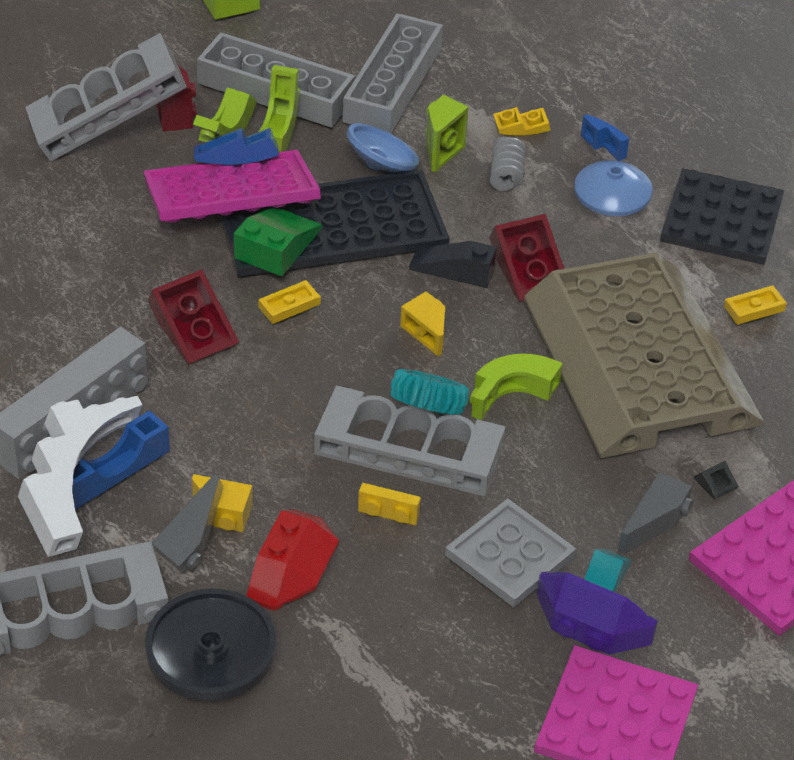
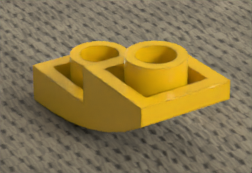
M518 107L493 114L499 134L532 135L551 131L544 108L520 114Z

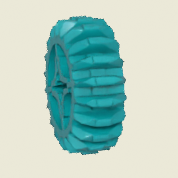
M396 370L390 384V394L394 399L414 407L443 414L457 415L463 413L469 399V389L465 384L417 370Z

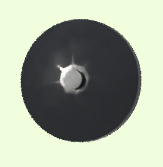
M225 589L195 590L172 599L155 614L146 632L147 662L157 680L178 695L201 701L228 699L250 690L267 675L276 655V632L268 613L251 598Z

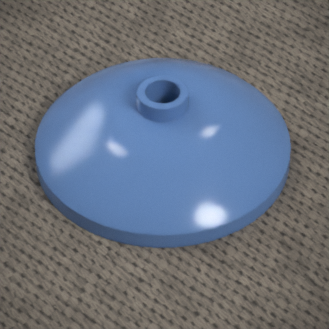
M355 123L351 124L347 130L350 145L357 155L366 162V165L373 170L407 172L414 170L419 163V158L411 147L396 136L380 128Z
M605 160L595 162L583 168L576 176L574 191L578 200L594 212L608 216H627L643 210L649 204L652 198L653 187L647 175L637 167L622 161Z

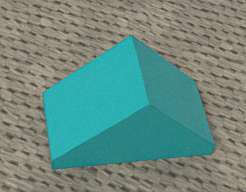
M604 548L594 551L585 580L616 593L631 565L632 559Z

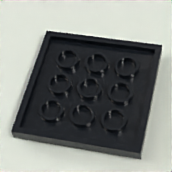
M682 168L662 229L660 242L765 265L784 190Z

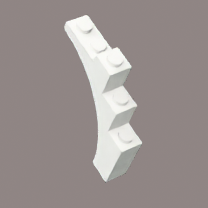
M138 396L122 397L101 405L93 404L85 409L82 408L79 400L61 401L50 406L45 426L51 437H46L37 442L31 459L38 473L23 479L18 498L48 557L77 549L83 530L75 512L72 494L74 469L82 456L98 440L119 428L125 427L126 424L138 418L142 408V403Z

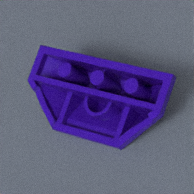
M541 572L539 575L537 598L552 630L564 637H570L588 645L594 650H600L609 655L652 645L658 621L652 616H647L639 606L627 597L568 572Z

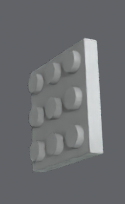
M507 498L446 546L445 556L512 607H515L538 588L541 572L553 573L559 571L576 556V548Z

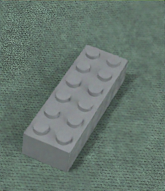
M397 13L343 98V122L348 124H367L391 134L442 48L443 25Z
M222 32L197 58L198 84L225 92L227 87L250 94L257 99V103L265 106L269 105L272 67L278 65L299 69L298 88H300L297 116L331 128L342 116L343 98L355 80V75Z
M119 327L0 412V466L18 479L36 469L31 460L36 444L46 437H51L45 426L50 406L61 401L79 400L82 408L85 409L93 404L101 405L122 397L130 398L135 393L142 391L148 384L145 343L124 328Z

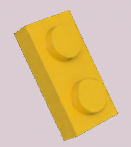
M307 280L258 299V308L272 324L321 304V296Z
M773 285L727 298L724 302V308L737 325L783 312L787 305V302Z
M362 483L359 490L358 511L416 526L420 517L421 497Z

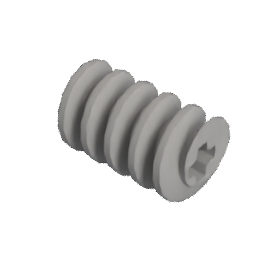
M499 137L495 139L493 144L490 183L498 191H508L519 186L523 181L526 147L517 138Z

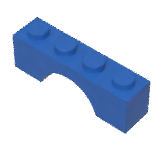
M149 410L126 424L121 438L109 452L93 460L81 458L73 473L72 494L75 509L169 452L168 426Z

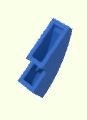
M241 128L194 147L195 161L209 164H247L279 155L278 143L271 128L247 137Z

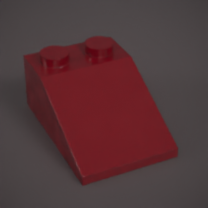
M179 65L178 67L187 87L156 104L163 132L192 129L193 118H196L197 115L196 104L192 102V98L196 97L195 83L189 81L188 73Z
M546 214L494 226L489 239L491 245L497 247V263L518 302H523L524 296L552 271L564 269Z
M202 269L151 290L148 303L160 327L188 365L239 344V340Z

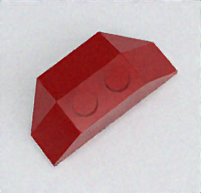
M295 509L281 510L257 555L247 597L257 602L261 607L276 611L283 607V604L294 601L317 588L339 545L338 538L321 517Z

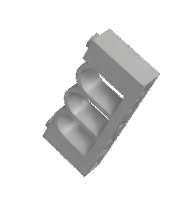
M161 33L139 44V49L129 50L121 54L113 62L111 68L99 67L90 71L81 80L80 85L68 84L55 91L51 97L46 95L25 107L38 146L50 162L187 87L174 55ZM148 70L150 77L127 89L128 80L134 74ZM116 87L117 95L95 106L97 97L103 91ZM78 105H84L86 112L64 123V118L69 110Z
M336 385L314 434V454L486 496L504 446L506 426L478 419L474 424L468 418L461 415H445L436 419L435 414L430 410L412 405L396 409L395 404L387 398L374 395L364 397V392ZM367 420H379L387 425L381 441L354 435L356 428ZM415 429L427 435L421 451L394 445L393 443L397 435L404 430ZM446 439H457L467 445L462 461L434 455L433 451L439 442Z
M149 541L1 572L0 655L11 653V647L18 649L36 647L42 644L50 633L62 639H76L89 632L94 623L99 627L111 630L126 627L135 619H137L138 625L151 622L155 614L168 603V596L152 542ZM125 577L130 594L126 600L118 604L108 605L101 603L95 598L91 584ZM82 587L86 604L80 611L73 614H61L50 607L47 593ZM38 595L42 612L37 619L27 624H17L6 618L2 603Z

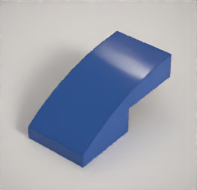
M588 114L583 116L581 137L592 148L597 150L604 147L617 161L627 158L629 138L623 132L599 118Z

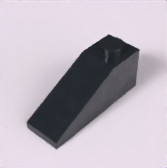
M474 241L424 247L415 252L409 265V270L488 288L495 271L497 247Z

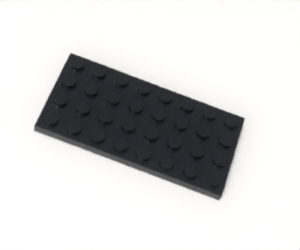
M422 169L320 183L318 186L321 199H314L306 204L294 202L287 203L283 207H277L322 224V229L289 269L413 252L424 247L444 245L450 242V237ZM272 206L260 207L256 211L238 210L229 215L219 214L237 277L269 273V271L234 258V233L248 217L273 208Z

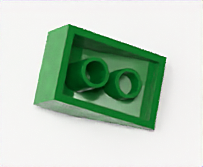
M277 207L270 208L248 217L235 231L234 258L283 276L322 229V224Z

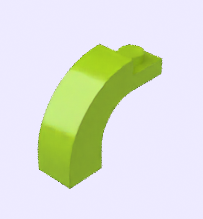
M274 65L271 69L268 110L259 132L271 128L278 143L279 152L288 149L297 117L300 88H298L299 69Z
M227 87L221 105L212 119L196 115L193 125L201 129L198 140L208 142L241 128L245 131L252 117L257 99L250 94Z
M512 354L490 361L475 375V386L470 397V404H472L471 417L483 420L494 402L508 393L524 392L549 401L561 382L563 363L535 354Z

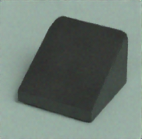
M726 461L693 476L696 482L713 499L739 487Z

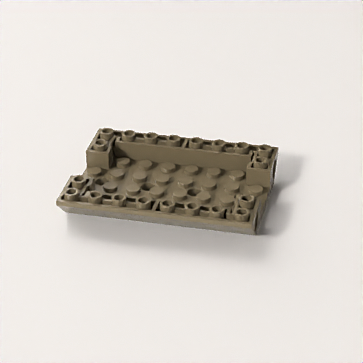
M658 253L555 270L524 296L527 308L552 359L563 363L561 378L600 458L654 448L658 431L703 423L709 436L764 425L763 418L680 270ZM613 282V283H614L615 285H617V286H613V285H610V284H608V283ZM628 320H633L637 324L628 322ZM648 359H654L659 363L650 362ZM670 399H675L676 401L682 403H673L670 401Z

